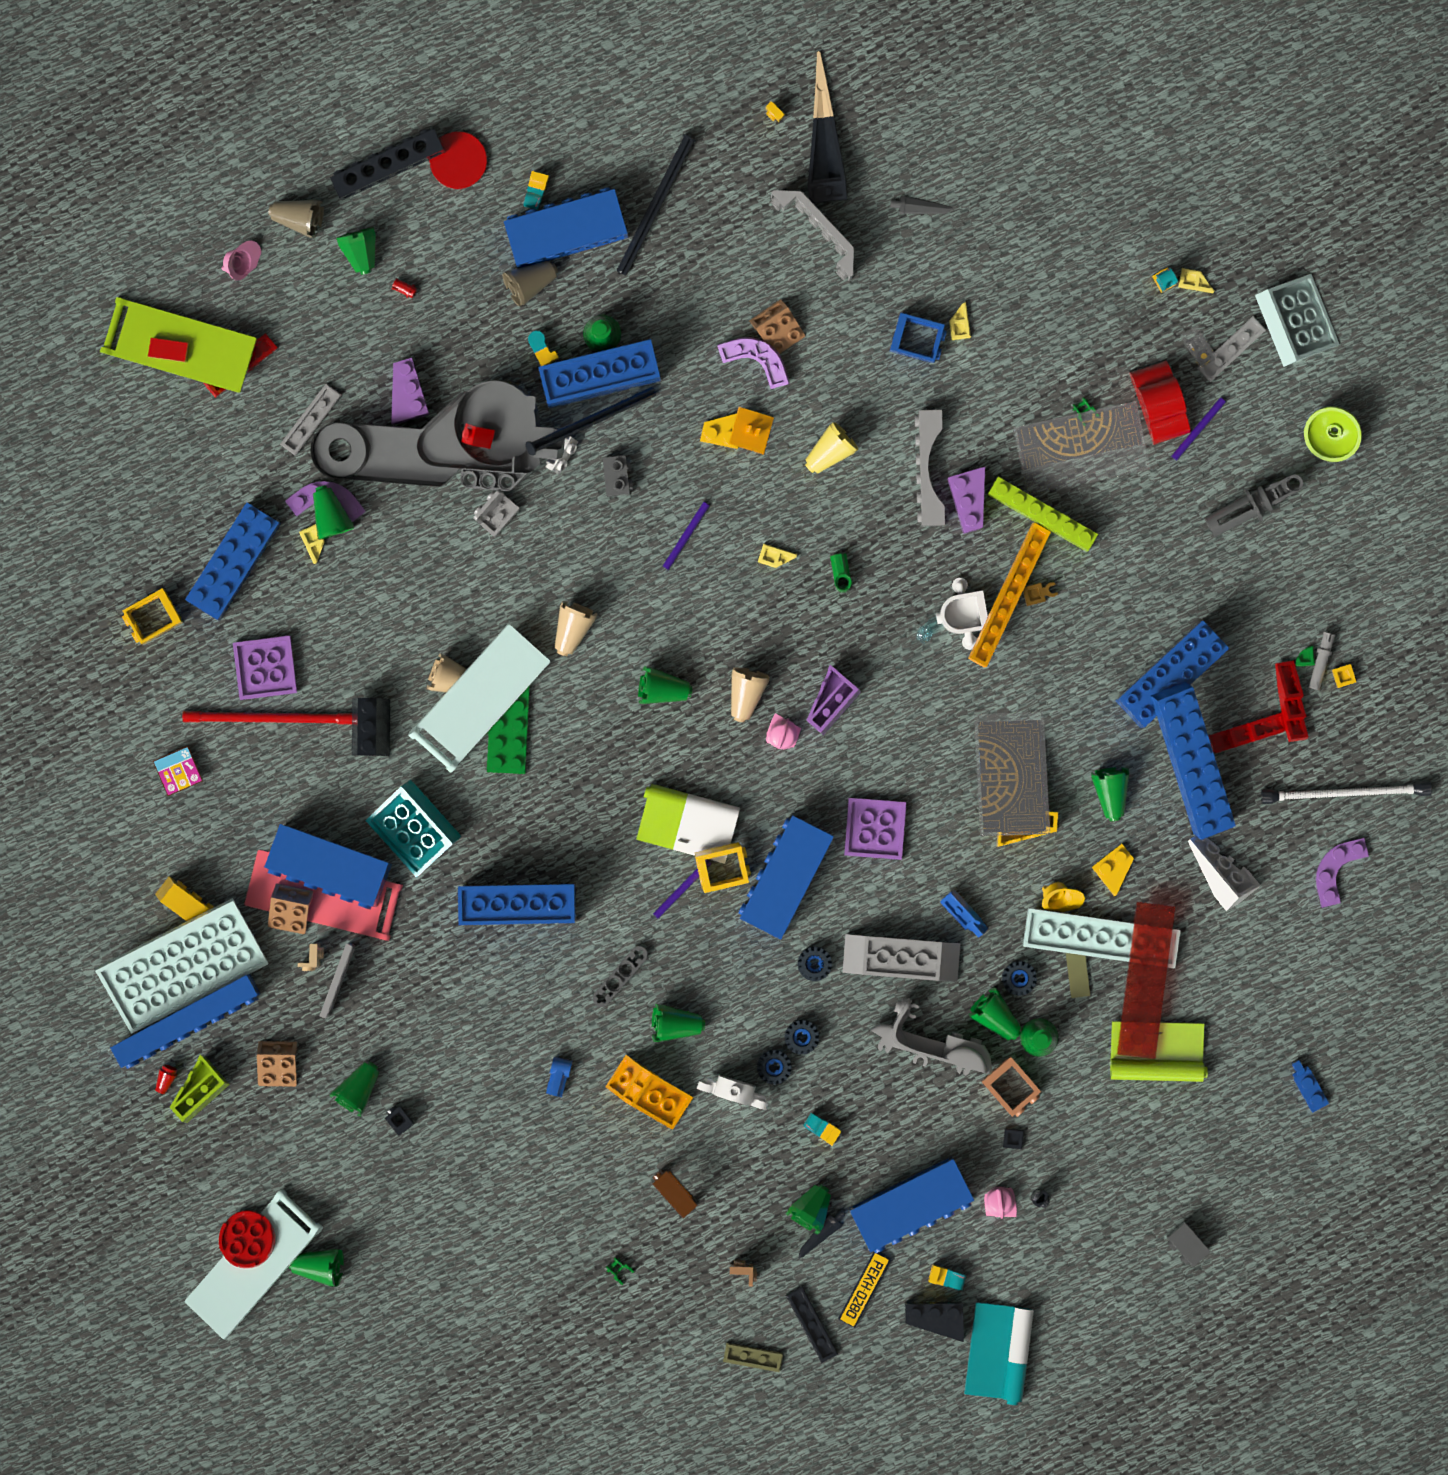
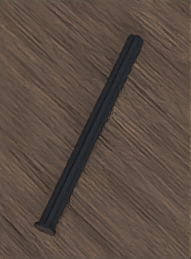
M685 134L682 135L683 139L617 268V272L626 276L693 142L696 143L695 139Z
M650 387L533 442L527 441L526 449L531 456H534L537 451L655 397L656 392L653 387Z

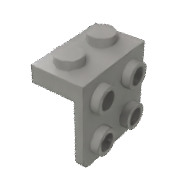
M499 489L496 492L492 491L487 497L488 501L485 505H480L474 512V519L495 538L520 510Z

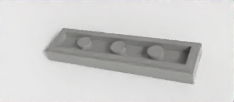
M1252 316L1212 354L1215 359L1203 366L1200 365L1197 369L1211 382L1266 329Z
M325 384L280 445L296 456L342 395L328 384Z

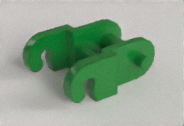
M1084 397L1082 398L1083 401L1078 405H1072L1074 407L1072 410H1076L1079 414L1078 419L1081 422L1083 421L1081 416L1088 410H1092L1094 414L1097 413L1093 406L1090 407L1087 403L1088 399L1085 400ZM1086 404L1088 408L1079 412L1078 409Z
M614 1257L615 1261L611 1266H606L607 1272H611L614 1275L613 1278L623 1285L624 1283L617 1278V1274L625 1267L632 1273L635 1271L627 1264L623 1265L620 1262V1258ZM617 1264H620L621 1267L616 1272H614L612 1269Z

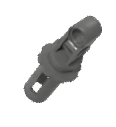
M1291 475L1269 485L1265 489L1259 486L1257 490L1250 492L1245 488L1244 497L1204 517L1213 537L1215 538L1254 517H1257L1260 522L1263 521L1262 513L1267 510L1270 512L1273 510L1272 505L1283 501L1301 490L1303 480L1298 475ZM1295 478L1299 481L1297 489L1290 488V479ZM1249 503L1253 508L1222 525H1219L1217 522L1218 519Z

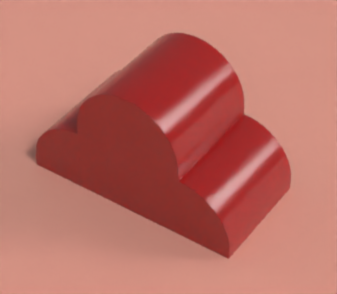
M1163 361L1130 372L1129 374L1153 445L1189 434L1190 426L1186 415L1183 394L1168 362Z

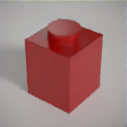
M466 423L461 442L491 449L495 430Z

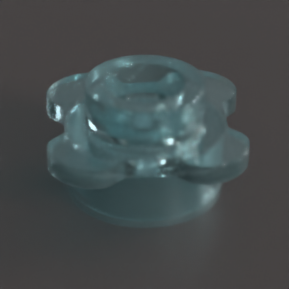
M922 625L917 632L916 639L925 645L926 641L929 642L932 637V628L929 625Z

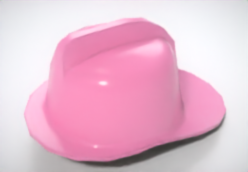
M251 240L245 241L234 250H230L224 256L222 270L226 271L236 281L244 279L257 266L261 255L260 246L257 242Z
M775 713L767 732L766 741L778 749L794 748L801 728L789 721L788 718L784 719Z
M996 1187L985 1194L986 1216L1001 1217V1219L1003 1217H1016V1201L1012 1188Z

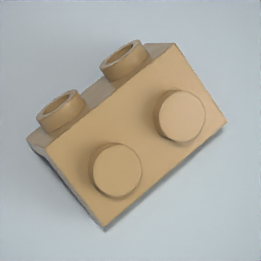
M321 943L310 944L309 962L298 963V967H302V971H314L316 967L320 966V959H324V947H321Z

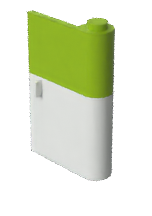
M651 784L650 787L646 786L644 797L647 798L636 840L695 855L694 852L731 843L740 807ZM727 855L710 858L709 860L725 864Z

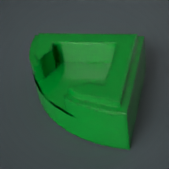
M1313 646L1305 648L1298 654L1295 661L1296 667L1315 665Z

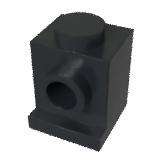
M394 1105L386 1112L388 1116L385 1119L398 1136L415 1124L402 1106L397 1108ZM398 1115L402 1116L403 1118L402 1122L400 1123L396 1122L395 1120L396 1116Z

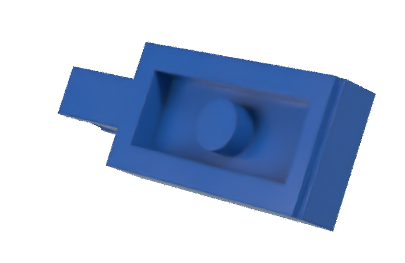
M954 889L940 901L965 930L973 931L978 938L988 930L978 914Z
M1299 1060L1293 1062L1292 1066L1296 1073L1292 1074L1294 1081L1311 1112L1313 1113L1328 1105V1100L1308 1066L1303 1068Z

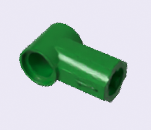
M847 554L830 556L835 587L841 593L848 592L852 587ZM840 579L848 580L849 584L846 588L838 586Z

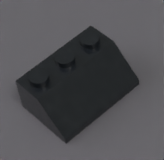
M352 698L351 756H390V699Z

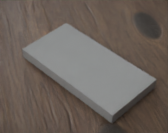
M347 943L345 945L320 1013L322 1018L326 1019L331 1015L356 947L354 944Z

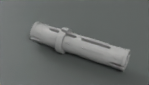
M1323 632L1320 648H1317L1318 655L1308 688L1320 691L1329 656L1332 655L1331 648L1335 637L1333 634Z

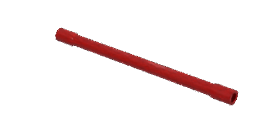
M183 711L182 720L183 722L337 723L352 725V713Z

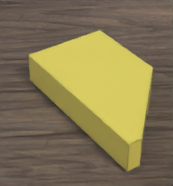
M763 544L758 562L777 568L796 558L797 554Z

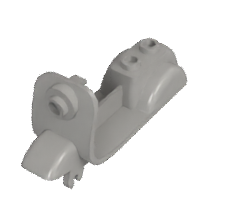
M902 998L901 1001H897L894 1012H897V1016L893 1025L879 1024L869 1029L882 1037L878 1043L879 1051H882L885 1045L886 1053L892 1047L916 1053L917 1055L913 1058L914 1064L921 1057L924 1059L923 1066H926L928 1063L927 1057L956 1065V1070L959 1074L962 1068H964L963 1074L965 1076L969 1074L970 1070L987 1074L992 1072L991 1057L985 1045L981 1044L982 1040L971 1037L969 1041L963 1039L964 1035L952 1032V1036L947 1035L946 1041L943 1043L902 1030V1026L908 1016L916 1018V1015L910 1013V1009L913 1007L919 1008L917 1004H911L912 1000L909 998Z

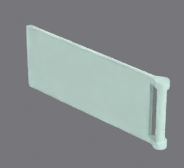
M508 624L424 718L409 732L408 736L412 739L415 738L446 766L449 772L454 771L461 760L550 663V660ZM422 728L450 751L455 758L451 761L420 733Z
M280 1189L273 1200L260 1213L271 1222L275 1231V1246L270 1257L260 1266L244 1269L230 1264L223 1256L185 1300V1303L222 1339H226L311 1240L323 1229L321 1224L312 1220L287 1196V1192L284 1189ZM280 1201L285 1203L311 1228L309 1234L278 1205Z

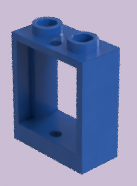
M900 313L890 352L934 363L935 359L939 360L942 349L939 348L940 341L944 342L947 333V330H943L945 325ZM906 321L938 330L931 356L899 348Z

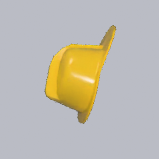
M1055 882L1042 887L1044 898L1042 907L1045 910L1066 912L1080 908L1084 903L1085 898L1081 891L1068 889L1061 882Z

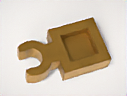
M1041 583L1025 587L1023 594L1026 605L1031 606L1045 602V596H1057V592H1049V587L1054 586L1055 583H1048L1045 588H1042Z

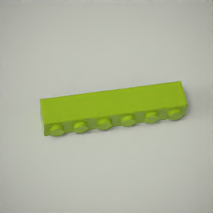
M997 477L988 493L990 497L1086 552L1089 551L1098 535L1000 477Z

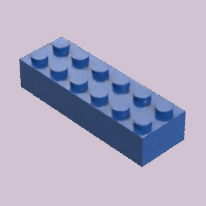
M246 502L185 600L220 621L281 524Z

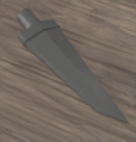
M901 196L900 201H890V208H899V214H945L954 209L950 206Z

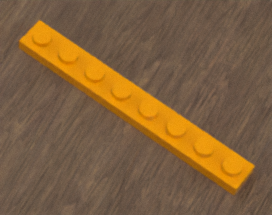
M1032 523L968 659L984 668L990 662L1051 533L1036 523Z

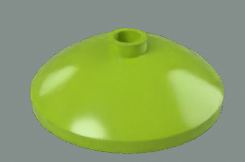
M1328 406L1315 411L1309 417L1304 428V438L1307 447L1315 456L1325 461L1339 462L1348 459L1357 451L1362 439V430L1358 420L1352 413L1340 407ZM1336 427L1338 432H1333L1332 428Z

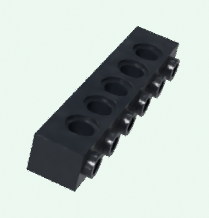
M425 129L415 138L413 136L408 137L398 146L395 144L391 145L381 154L378 152L368 156V160L364 162L357 161L351 164V168L345 171L340 169L334 172V176L330 177L338 197L343 201L445 153L446 151L436 130ZM421 142L426 143L424 151L417 150V146ZM402 151H409L407 159H400ZM385 159L392 160V163L388 168L383 167V161ZM368 167H374V173L371 176L365 174ZM351 175L357 176V181L354 184L348 183V178Z

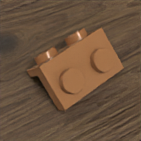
M734 1260V1263H730V1274L749 1275V1286H753V1282H757V1269L753 1268V1264H746L745 1260Z

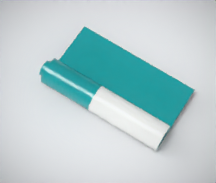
M976 1302L964 1394L1001 1398L1007 1400L1009 1405H1018V1402H1022L1033 1309Z

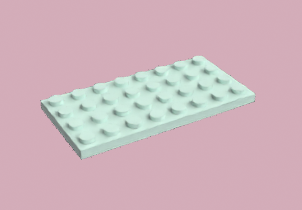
M232 898L96 967L95 971L132 1034L241 977L268 965V961Z

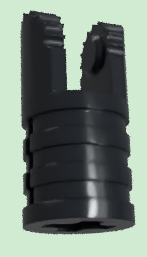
M1036 1189L1032 1192L1031 1201L1035 1206L1046 1208L1049 1205V1195L1045 1190ZM1042 1194H1044V1201H1038L1037 1203L1036 1201L1040 1198Z

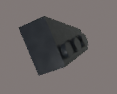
M904 1302L905 1324L964 1342L963 1302Z

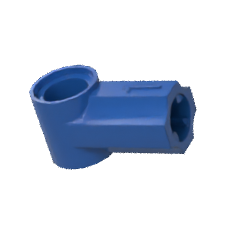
M558 1057L553 1058L547 1094L562 1097L573 1061Z

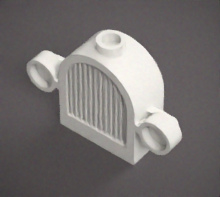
M956 578L952 583V588L958 595L947 599L942 605L940 612L936 613L937 624H943L948 631L955 634L965 633L962 645L965 649L972 650L977 641L972 632L981 631L988 617L983 591L965 594L968 586L967 581L963 578Z
M720 1074L717 1081L705 1078L703 1082L699 1081L697 1089L759 1109L767 1110L769 1103L765 1102L766 1097L754 1092L755 1085Z

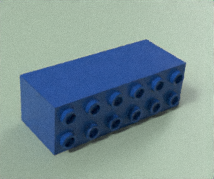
M604 188L599 190V194L595 195L587 193L581 195V199L575 201L573 198L562 201L563 204L561 205L549 204L544 206V210L540 211L536 209L528 210L525 212L526 215L518 217V214L508 216L507 220L504 221V225L517 268L554 260L628 238L615 189Z
M651 339L538 367L549 409L661 381Z
M1202 620L1115 701L1140 728H1145L1157 716L1151 695L1183 682L1191 685L1229 647Z
M792 816L791 819L786 818L782 826L785 830L782 836L778 834L773 844L776 846L774 852L769 851L764 861L768 864L764 870L760 869L756 877L759 880L756 887L751 886L747 897L750 898L748 903H743L738 912L741 915V920L780 940L834 837L795 816Z
M280 824L264 868L269 869L267 872L269 874L279 877L282 874L286 875V880L298 884L299 881L305 882V887L317 890L318 887L322 888V893L334 897L335 894L341 895V900L353 903L355 900L359 902L358 906L371 910V907H377L392 864Z
M576 884L458 886L459 925L576 923Z
M950 1157L850 1207L849 1210L870 1253L874 1251L876 1254L886 1249L885 1245L892 1243V1245L897 1244L903 1240V1236L907 1234L910 1236L920 1232L919 1228L925 1225L928 1228L936 1224L937 1219L941 1217L946 1219L954 1215L955 1210L959 1208L964 1210L972 1206L971 1202L974 1199L954 1159Z

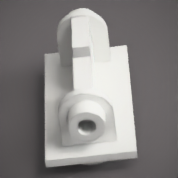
M571 436L565 438L563 457L560 459H548L546 461V468L560 475L561 471L566 469L570 455L575 453L578 441Z

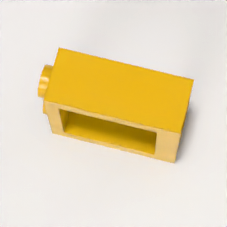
M163 588L122 610L124 613L122 618L127 626L130 625L134 631L131 633L134 640L142 645L183 623ZM159 598L172 622L144 637L131 613Z
M739 842L694 852L704 893L749 883L748 877L751 876L749 865H745L744 861L747 858L745 847H741ZM737 852L742 876L710 884L705 860Z

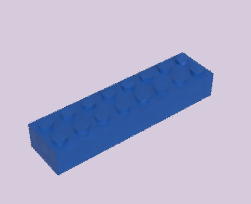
M1183 682L1151 695L1193 834L1202 840L1235 827L1234 818L1194 688L1187 682Z
M247 974L110 1047L120 1068L126 1066L129 1069L140 1063L138 1059L143 1057L146 1060L156 1055L155 1050L160 1048L163 1051L173 1046L172 1041L177 1039L179 1042L191 1036L189 1032L194 1030L196 1033L208 1027L206 1023L209 1021L213 1024L225 1018L224 1013L228 1012L230 1015L242 1009L241 1004L249 1005L259 1000L257 996L261 993L251 974Z

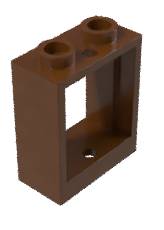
M660 1169L653 1176L654 1181L652 1185L682 1218H685L698 1206L697 1201L668 1169L665 1171Z

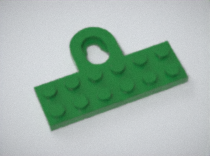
M530 685L486 733L488 734L487 772L525 774Z

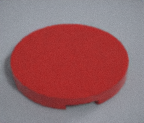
M465 132L445 134L440 140L446 152L429 160L434 177L442 185L451 189H465L476 184L484 175L487 166V156L483 145L476 137Z
M250 1210L239 1211L222 1225L219 1233V1248L230 1264L244 1269L255 1268L263 1264L272 1254L276 1239L275 1231L271 1222L264 1215Z

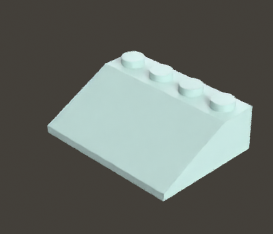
M1312 274L1275 286L1255 295L1283 366L1340 345Z

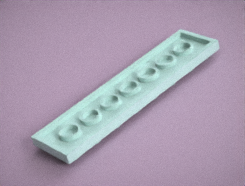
M1028 908L1023 947L1175 968L1180 930Z

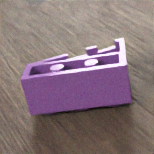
M409 358L393 363L391 424L397 425L430 415L413 359Z
M985 467L948 477V484L963 534L982 529Z
M830 665L809 713L807 722L824 736L861 691Z

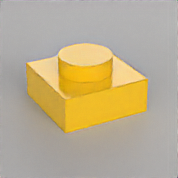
M772 101L766 106V115L772 121L777 120L780 122L784 118L785 114Z
M1351 664L1332 670L1337 688L1356 683Z

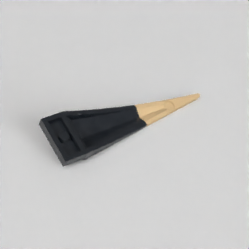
M819 51L817 52L813 130L808 175L809 200L813 204L848 200L847 178L822 56Z

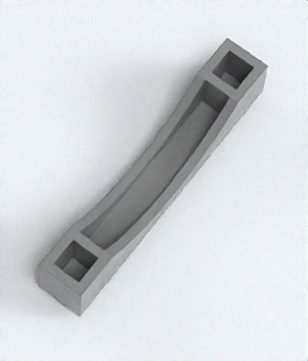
M919 410L918 415H915V427H919V434H915V446H919V453H916V465H920V472L916 473V484H920V492H917V503H921V511H917V522H921V527L945 526V506L938 499L932 488L928 471L931 447L936 437L942 431V410Z

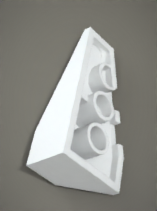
M1195 836L1188 841L1215 898L1226 911L1238 905L1261 886L1246 868L1243 867L1239 870L1232 864L1234 859L1231 856L1227 858L1220 855L1219 847L1208 838L1200 840Z

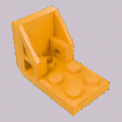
M625 1055L606 1085L607 1089L624 1102L672 1130L693 1099L691 1095L665 1081L628 1055Z

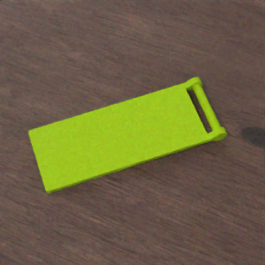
M116 297V306L104 346L101 347L100 353L237 393L241 392L257 339L255 337ZM123 306H127L128 310L116 350H112L111 346ZM150 338L189 343L187 362L148 357Z

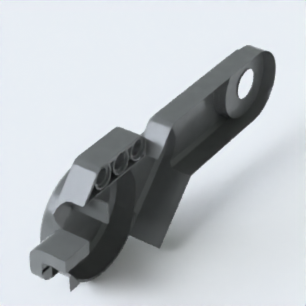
M490 380L479 383L468 391L458 394L423 428L351 422H335L325 425L314 435L310 453L316 468L322 474L336 479L439 487L448 484L461 471L460 480L466 488L510 491L515 489L540 464V458H562L565 439L537 451L536 455L531 456L526 449V442L538 440L559 430V428L540 426V415L535 403V397L531 396L524 388L507 380ZM462 423L464 425L467 423L495 430L491 449L482 448L490 459H484L475 455L468 449L465 443L461 442ZM335 439H343L350 445L351 453L345 461H335L329 454V446ZM469 474H472L475 478L473 484L468 481ZM488 475L493 478L492 485H489L486 481ZM506 477L511 478V487L505 484Z

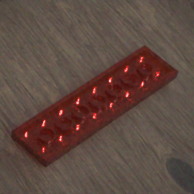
M1136 901L1116 1053L1118 1055L1149 1059L1156 1058L1175 906Z

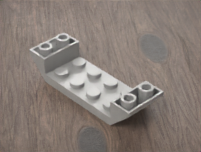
M774 190L771 193V204L778 211L782 208L784 212L796 202L795 207L798 211L809 216L808 221L815 228L819 227L822 230L821 235L828 242L832 240L835 244L834 249L841 256L845 254L836 265V273L842 280L848 277V281H850L853 276L854 247L801 191Z
M845 934L843 973L957 982L960 943Z

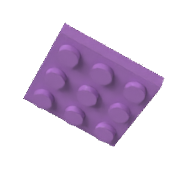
M291 636L233 643L240 700L297 693Z
M849 798L844 855L902 860L906 802Z

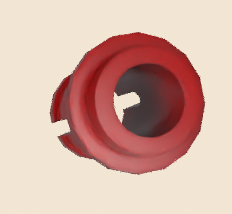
M398 278L395 279L392 285L393 290L406 295L408 299L409 297L413 299L417 292L414 284L410 285Z

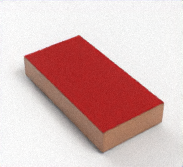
M150 338L148 357L186 363L189 343Z

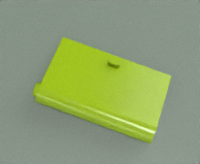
M1112 1021L1110 1079L1203 1082L1204 1078H1207L1208 1068L1204 1067L1203 1063L1204 1023Z

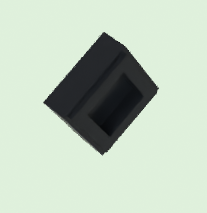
M1005 1128L1003 1148L1022 1149L1024 1130Z

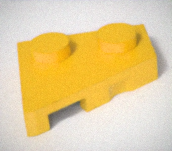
M737 414L704 422L700 441L738 449L737 446L728 444Z
M1120 844L1092 866V869L1110 892L1116 896L1134 858L1124 845Z

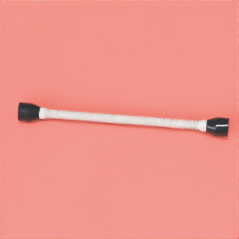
M1419 781L1404 787L1294 791L1291 793L1273 789H1261V803L1273 804L1288 798L1303 799L1310 797H1342L1347 795L1361 796L1364 794L1381 795L1386 793L1431 796V782Z

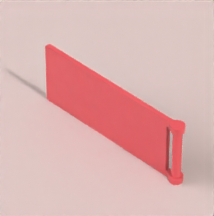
M258 850L245 906L269 911L271 896L276 883L313 891V898L309 906L307 921L386 941L390 940L391 935H389L399 892L402 891L403 885L386 881L377 907H371L370 910L358 906V901L354 900L353 903L341 900V895L335 894L334 897L322 893V888L318 887L317 890L305 887V882L299 881L298 884L286 880V875L282 874L279 877L267 873L269 869L264 868L269 852ZM388 887L392 888L382 933H379L376 930Z

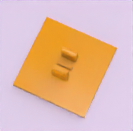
M738 407L728 444L764 454L774 418Z

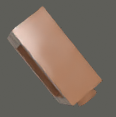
M1011 1056L981 1081L1012 1117L1014 1115L1018 1117L1026 1110L1024 1108L1025 1105L1029 1102L1033 1104L1040 1098L1038 1094L1041 1091ZM1011 1066L1034 1090L1013 1109L1009 1107L991 1086Z

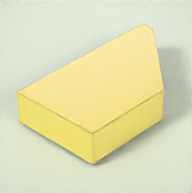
M1181 269L1179 288L1214 293V289L1207 282L1201 271Z
M966 302L960 306L949 321L952 340L971 338Z
M315 524L299 532L314 564L317 563L325 542L324 539H318Z

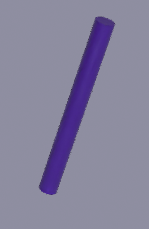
M1222 398L1217 400L1171 455L1172 458L1177 461L1226 403Z
M705 502L701 504L663 564L664 568L670 569L710 505Z
M706 859L705 863L708 868L711 863ZM698 868L653 913L658 919L699 878Z

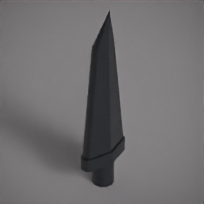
M841 1210L834 1216L830 1213L826 1216L821 1232L819 1234L813 1233L801 1247L799 1259L843 1226L839 1222L845 1216Z

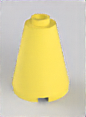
M832 422L805 459L807 462L805 465L812 473H820L859 450L853 439H850L845 434L846 431L836 422Z

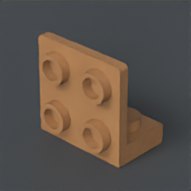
M781 299L749 320L762 340L770 344L779 354L805 337L791 311Z
M276 883L270 901L268 927L305 934L313 891Z
M258 1042L257 1073L259 1086L295 1087L297 1085V1042Z

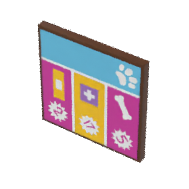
M188 746L153 761L167 796L203 782Z

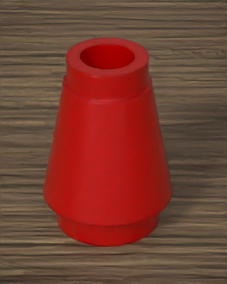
M163 1064L162 1068H159L156 1092L166 1094L177 1077V1069L175 1067Z

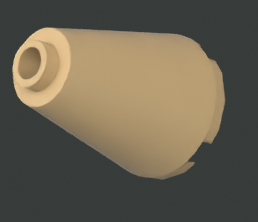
M562 601L560 605L555 640L557 653L563 656L574 653L597 617V613L592 615L593 610L573 603L572 606L567 605L568 601Z
M440 653L438 656L441 659L434 662L428 679L432 681L431 686L427 685V689L447 692L467 669Z
M735 667L732 670L731 715L734 717V720L739 722L750 720L769 682L768 675L759 671L757 673L751 672L749 669Z

